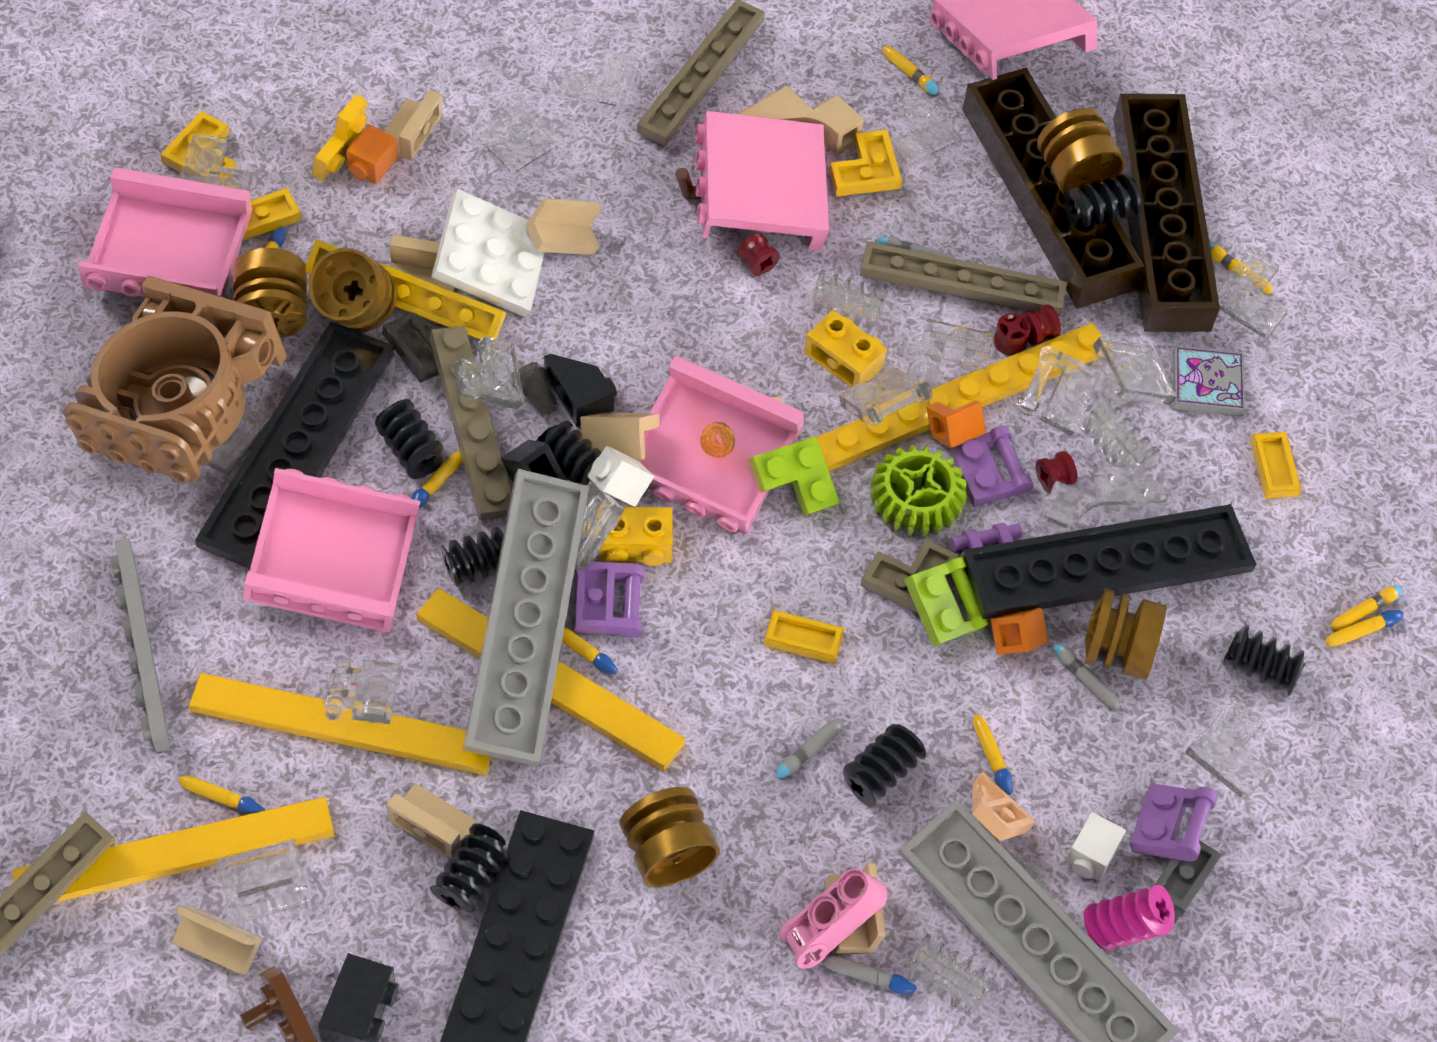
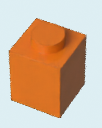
M368 124L346 150L348 171L359 180H367L377 185L398 159L397 138Z

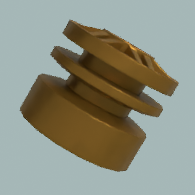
M1078 108L1065 112L1044 127L1038 137L1037 148L1046 165L1051 170V174L1063 196L1066 189L1071 186L1079 187L1083 183L1091 185L1095 180L1103 181L1108 177L1116 178L1124 171L1126 161L1120 149L1111 137V133L1100 113L1092 108Z
M258 248L248 251L236 259L233 265V301L270 311L280 338L292 336L302 330L307 322V273L303 260L288 250L278 248Z
M338 248L325 254L314 265L309 277L308 292L316 309L335 323L357 332H368L380 327L391 316L397 303V287L393 276L378 262L353 248ZM363 290L362 296L356 295V297L354 298L356 292L360 293Z
M1105 588L1101 599L1093 608L1084 640L1086 654L1084 663L1093 666L1099 650L1104 651L1105 656L1102 669L1108 670L1115 656H1122V674L1146 681L1159 645L1167 605L1143 599L1135 614L1128 612L1129 595L1123 593L1118 608L1115 609L1111 607L1114 591Z
M672 787L649 794L631 805L619 819L620 828L623 835L627 838L628 847L636 852L634 855L635 863L643 882L649 887L662 888L693 878L711 866L720 855L719 846L710 826L703 822L704 812L698 806L695 792L688 787Z

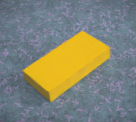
M1287 432L1252 434L1250 442L1264 498L1299 497L1302 490Z
M773 609L763 646L835 664L845 628Z

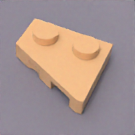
M981 772L972 783V815L995 839L1002 841L1026 834L1036 823L1025 810L984 772Z

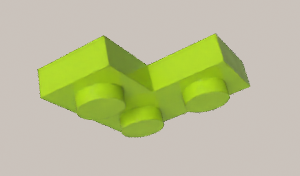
M816 436L748 459L760 493L792 483L803 516L840 504Z

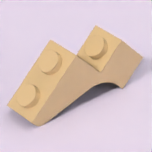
M785 86L777 92L769 93L762 101L752 107L744 108L738 114L823 124L824 145L835 154L854 143L855 133L862 132L864 120L838 94L828 101L820 102L812 109L789 86Z

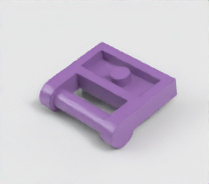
M1007 426L995 427L990 432L968 440L954 448L948 447L955 467L961 468L963 473L962 479H966V492L973 507L1027 493L1034 487L1031 477L1024 473L1010 443L1011 434ZM997 446L1012 479L1011 481L1004 483L989 448Z
M578 561L575 633L618 634L626 638L640 637L642 635V622L639 620L640 583L644 580V567L633 563ZM615 580H623L625 582L624 618L613 617Z
M1150 783L1130 840L1131 851L1184 861L1197 860L1201 850V845L1199 844L1209 810L1215 807L1218 798L1217 793L1208 787H1198L1196 790ZM1186 807L1194 808L1184 838H1181L1179 841L1175 840Z

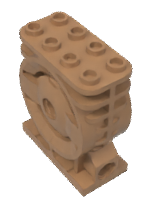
M148 275L141 285L146 298L133 315L132 322L114 333L101 347L94 360L92 372L86 379L88 386H80L74 394L77 403H68L63 410V414L66 418V423L70 426L77 439V445L85 452L106 455L121 464L127 462L137 465L152 474L158 472L171 476L174 480L183 484L187 482L194 483L201 476L199 465H208L212 459L211 452L233 434L243 417L246 406V393L243 384L263 377L270 364L281 367L287 358V354L270 311ZM207 374L214 378L212 382ZM130 408L135 410L138 417L136 421L132 420Z

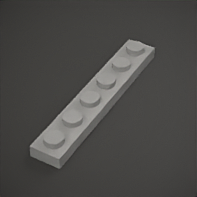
M130 538L115 541L117 556L110 558L115 579L122 577L123 587L116 588L120 609H127L129 619L122 620L126 642L133 641L135 651L128 652L132 674L139 673L141 684L134 685L138 707L146 706L147 717L140 718L145 741L152 739L155 752L171 749L135 557Z

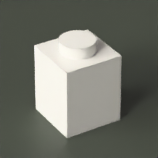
M606 445L601 455L594 461L588 477L603 492L635 507L653 480L654 475L639 461Z
M1091 812L1070 850L1066 864L1072 866L1073 871L1077 875L1086 879L1094 878L1100 882L1117 852L1126 830Z

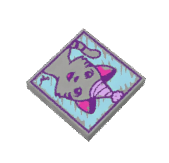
M1175 346L1173 351V409L1243 416L1245 411L1244 353Z

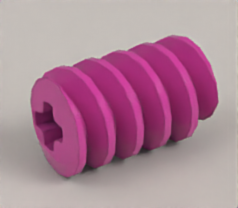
M1153 885L1150 889H1139L1137 893H1126L1124 897L1115 896L1111 901L1106 899L1101 900L1098 904L1091 903L1085 908L1083 916L1084 925L1089 937L1100 949L1107 951L1127 946L1130 943L1153 939L1156 936L1167 935L1174 925L1175 911L1168 891L1161 885Z

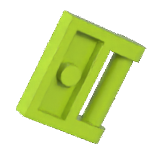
M963 556L910 575L904 579L933 647L991 625L990 618L982 619L970 581L964 570L967 565ZM945 576H952L970 621L964 622Z

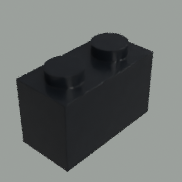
M348 953L318 1025L320 1039L325 1042H379L385 1025V1020L381 1019L386 1006H393L399 991V984L395 983L394 967Z

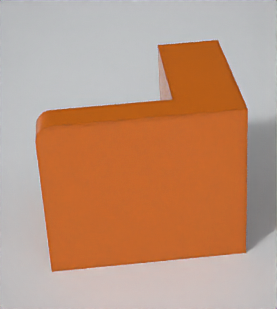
M972 401L954 410L940 402L926 407L932 438L949 448H954L986 433L982 405L978 401Z
M1041 608L991 618L997 655L1030 652L1048 643L1043 609Z

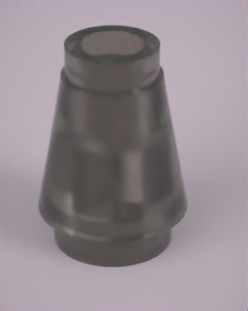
M533 362L523 366L515 373V387L539 412L541 417L549 415L559 408L546 368L540 367L537 362Z

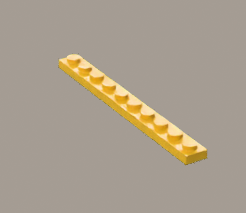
M1090 323L817 436L828 471H833L930 430L926 407L931 404L940 402L954 410L972 401H978L983 408L1109 354L1110 346L1095 325Z

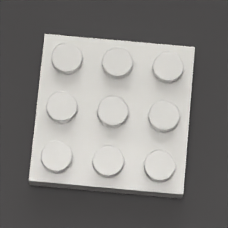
M457 189L451 198L431 277L511 312L527 316L532 308L545 252L536 251L526 228L529 220Z

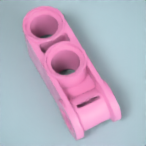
M856 868L849 869L822 894L814 898L799 914L787 921L781 927L779 936L784 943H788L795 953L794 958L797 966L802 969L816 966L837 945L852 935L867 919L881 910L887 900L886 886L883 882Z

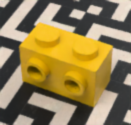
M832 310L807 333L804 354L858 392L884 367L887 348L878 338L870 336L858 328L850 318L843 317L835 310Z
M599 506L598 562H644L649 566L671 563L673 548L672 507Z

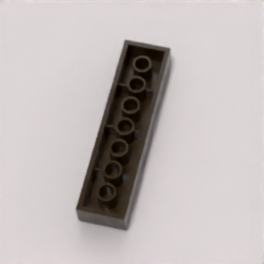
M1027 67L998 75L995 80L987 78L967 84L962 110L1058 278L1061 281L1067 282L1066 291L1076 309L1136 291L1145 265L1117 218L1110 222L1104 215L1103 223L1098 225L1091 216V225L1087 228L1082 226L1079 219L1077 225L1072 226L1067 218L1064 196L1037 148L1040 133L1056 116Z
M1120 93L1113 121L1117 146L1126 161L1122 174H1127L1135 180L1141 199V213L1133 215L1129 209L1127 218L1131 244L1145 265L1138 285L1144 332H1211L1220 309L1186 96L1185 94Z

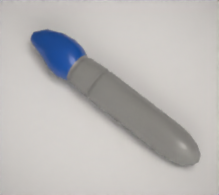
M827 956L822 961L824 966L831 971L874 985L876 984L877 986L888 987L897 994H911L917 990L915 984L898 974L891 975L885 971L837 956Z

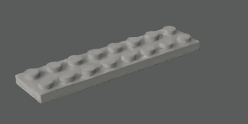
M518 469L515 474L464 739V751L535 767L540 764L589 486Z
M957 799L899 850L901 857L1076 1042H1169L1179 1032L1171 1021Z

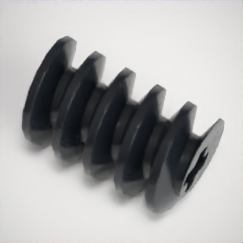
M1120 174L1116 178L1108 177L1103 181L1095 180L1091 185L1083 183L1079 187L1071 186L1064 193V206L1067 218L1072 226H1076L1079 219L1082 226L1087 228L1091 225V216L1093 221L1099 225L1103 223L1104 215L1108 221H1114L1116 219V211L1121 218L1128 216L1129 209L1133 215H1139L1141 213L1139 188L1135 180L1127 174Z
M410 399L395 402L376 417L375 426L378 433L384 437V442L391 448V452L398 458L400 465L405 468L407 475L411 479L423 478L441 466L443 457L440 453L443 450V445L440 441L435 440V433L432 430H428V423L425 420H421L420 412L414 409V404Z
M569 420L548 428L536 441L548 443L566 480L589 486L588 497L594 495L600 488L588 477V474L592 469L594 461L601 455V451L598 448L590 450L592 442L588 438L581 440L582 433L578 429L571 431L573 424Z
M498 527L491 529L490 538L484 531L478 532L476 542L471 536H464L462 547L454 539L450 540L448 551L441 545L447 572L456 587L460 586L461 575L463 574L473 583L476 570H479L485 579L489 578L490 566H493L497 571L504 536Z
M1245 624L1236 633L1222 665L1232 657L1233 670L1237 671L1245 663L1247 664L1246 676L1251 677L1257 670H1260V683L1264 684L1272 676L1274 677V689L1278 690L1284 683H1287V695L1290 696L1306 664L1304 663V651L1299 650L1291 657L1290 644L1286 643L1278 651L1276 650L1277 638L1272 637L1266 644H1263V632L1259 630L1250 638L1249 625Z
M891 724L886 728L885 733L876 737L874 743H870L865 747L864 752L857 754L853 762L844 766V779L852 793L863 804L872 807L876 804L874 795L880 798L886 795L885 786L893 788L897 785L895 776L904 778L907 776L906 767L913 769L917 766L916 757L920 759L926 758L925 746L908 728L900 724Z
M480 823L471 825L469 828L470 835L462 838L461 847H458L453 852V860L446 862L444 872H441L436 877V885L430 887L431 892L443 903L454 909H462L470 913L474 912L476 907L469 898L481 900L484 897V893L478 887V884L484 887H490L493 884L486 872L497 875L501 871L499 865L494 860L507 862L509 859V855L503 849L506 845L504 838L496 830Z

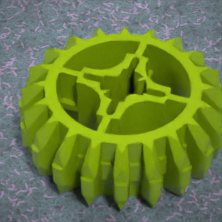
M912 444L908 452L898 447L895 455L887 453L883 463H878L875 467L874 476L871 477L870 498L871 502H875V513H883L882 520L884 524L895 521V532L901 529L902 526L907 527L909 537L914 533L915 529H920L922 536L925 537L928 534L929 528L937 535L942 531L943 526L950 528L954 518L958 519L961 515L967 498L965 492L967 487L966 479H962L963 473L961 468L953 467V457L944 460L942 459L943 454L941 450L935 454L930 453L928 445L922 451H917ZM896 494L899 495L900 497H902L903 500H904V502H903L901 499H899V498L896 496Z

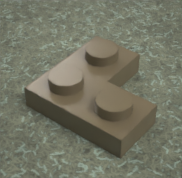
M927 539L911 566L878 551L863 575L860 586L918 613L904 579L910 575L958 558L959 555Z

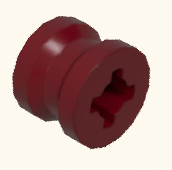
M762 233L749 236L741 243L737 250L738 258L742 262L748 263V269L757 277L773 269L780 258L779 252L774 247L768 246V240Z
M1043 305L1035 313L1028 311L1021 314L1028 319L1031 325V332L1028 338V342L1031 345H1038L1046 337L1053 339L1061 334L1060 319L1051 305Z
M1007 313L999 318L993 338L994 346L999 352L1012 356L1026 349L1031 332V325L1028 319L1017 313Z
M1066 451L1057 452L1054 458L1048 459L1044 457L1036 461L1035 470L1037 478L1047 493L1057 491L1059 486L1063 484L1066 486L1073 485L1078 480L1076 465L1070 454Z

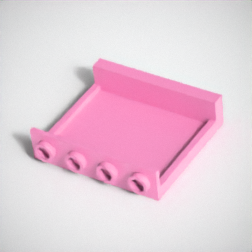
M933 0V10L930 13L933 27L938 29L950 43H953L964 56H967L976 64L979 70H982L992 80L997 79V60L1060 41L1071 39L1085 52L1097 49V19L1074 0Z
M706 111L703 123L697 124L695 131V144H700V150L697 151L695 168L696 170H701V176L697 179L696 196L701 197V203H699L697 209V224H702V238L708 237L711 226L807 236L809 250H822L829 232L823 124Z
M114 167L110 177L113 193L87 263L81 261L78 263L82 285L96 291L107 290L123 293L130 297H146L141 285L149 275L224 298L233 271V265L237 259L252 214L249 191Z
M675 355L669 366L670 377L650 411L652 414L660 415V428L644 431L645 459L639 462L654 475L648 489L653 490V494L664 502L671 503L675 500L685 505V509L697 517L703 518L707 515L718 520V525L727 531L736 532L738 529L747 533L770 491L760 493L748 459L795 443L804 427V412Z
M275 468L273 485L250 571L247 572L244 583L243 601L373 630L390 632L420 501L413 500L404 494L391 495L378 492L374 488L365 485L356 487L343 484L330 477L317 478L304 475L296 469L282 470Z

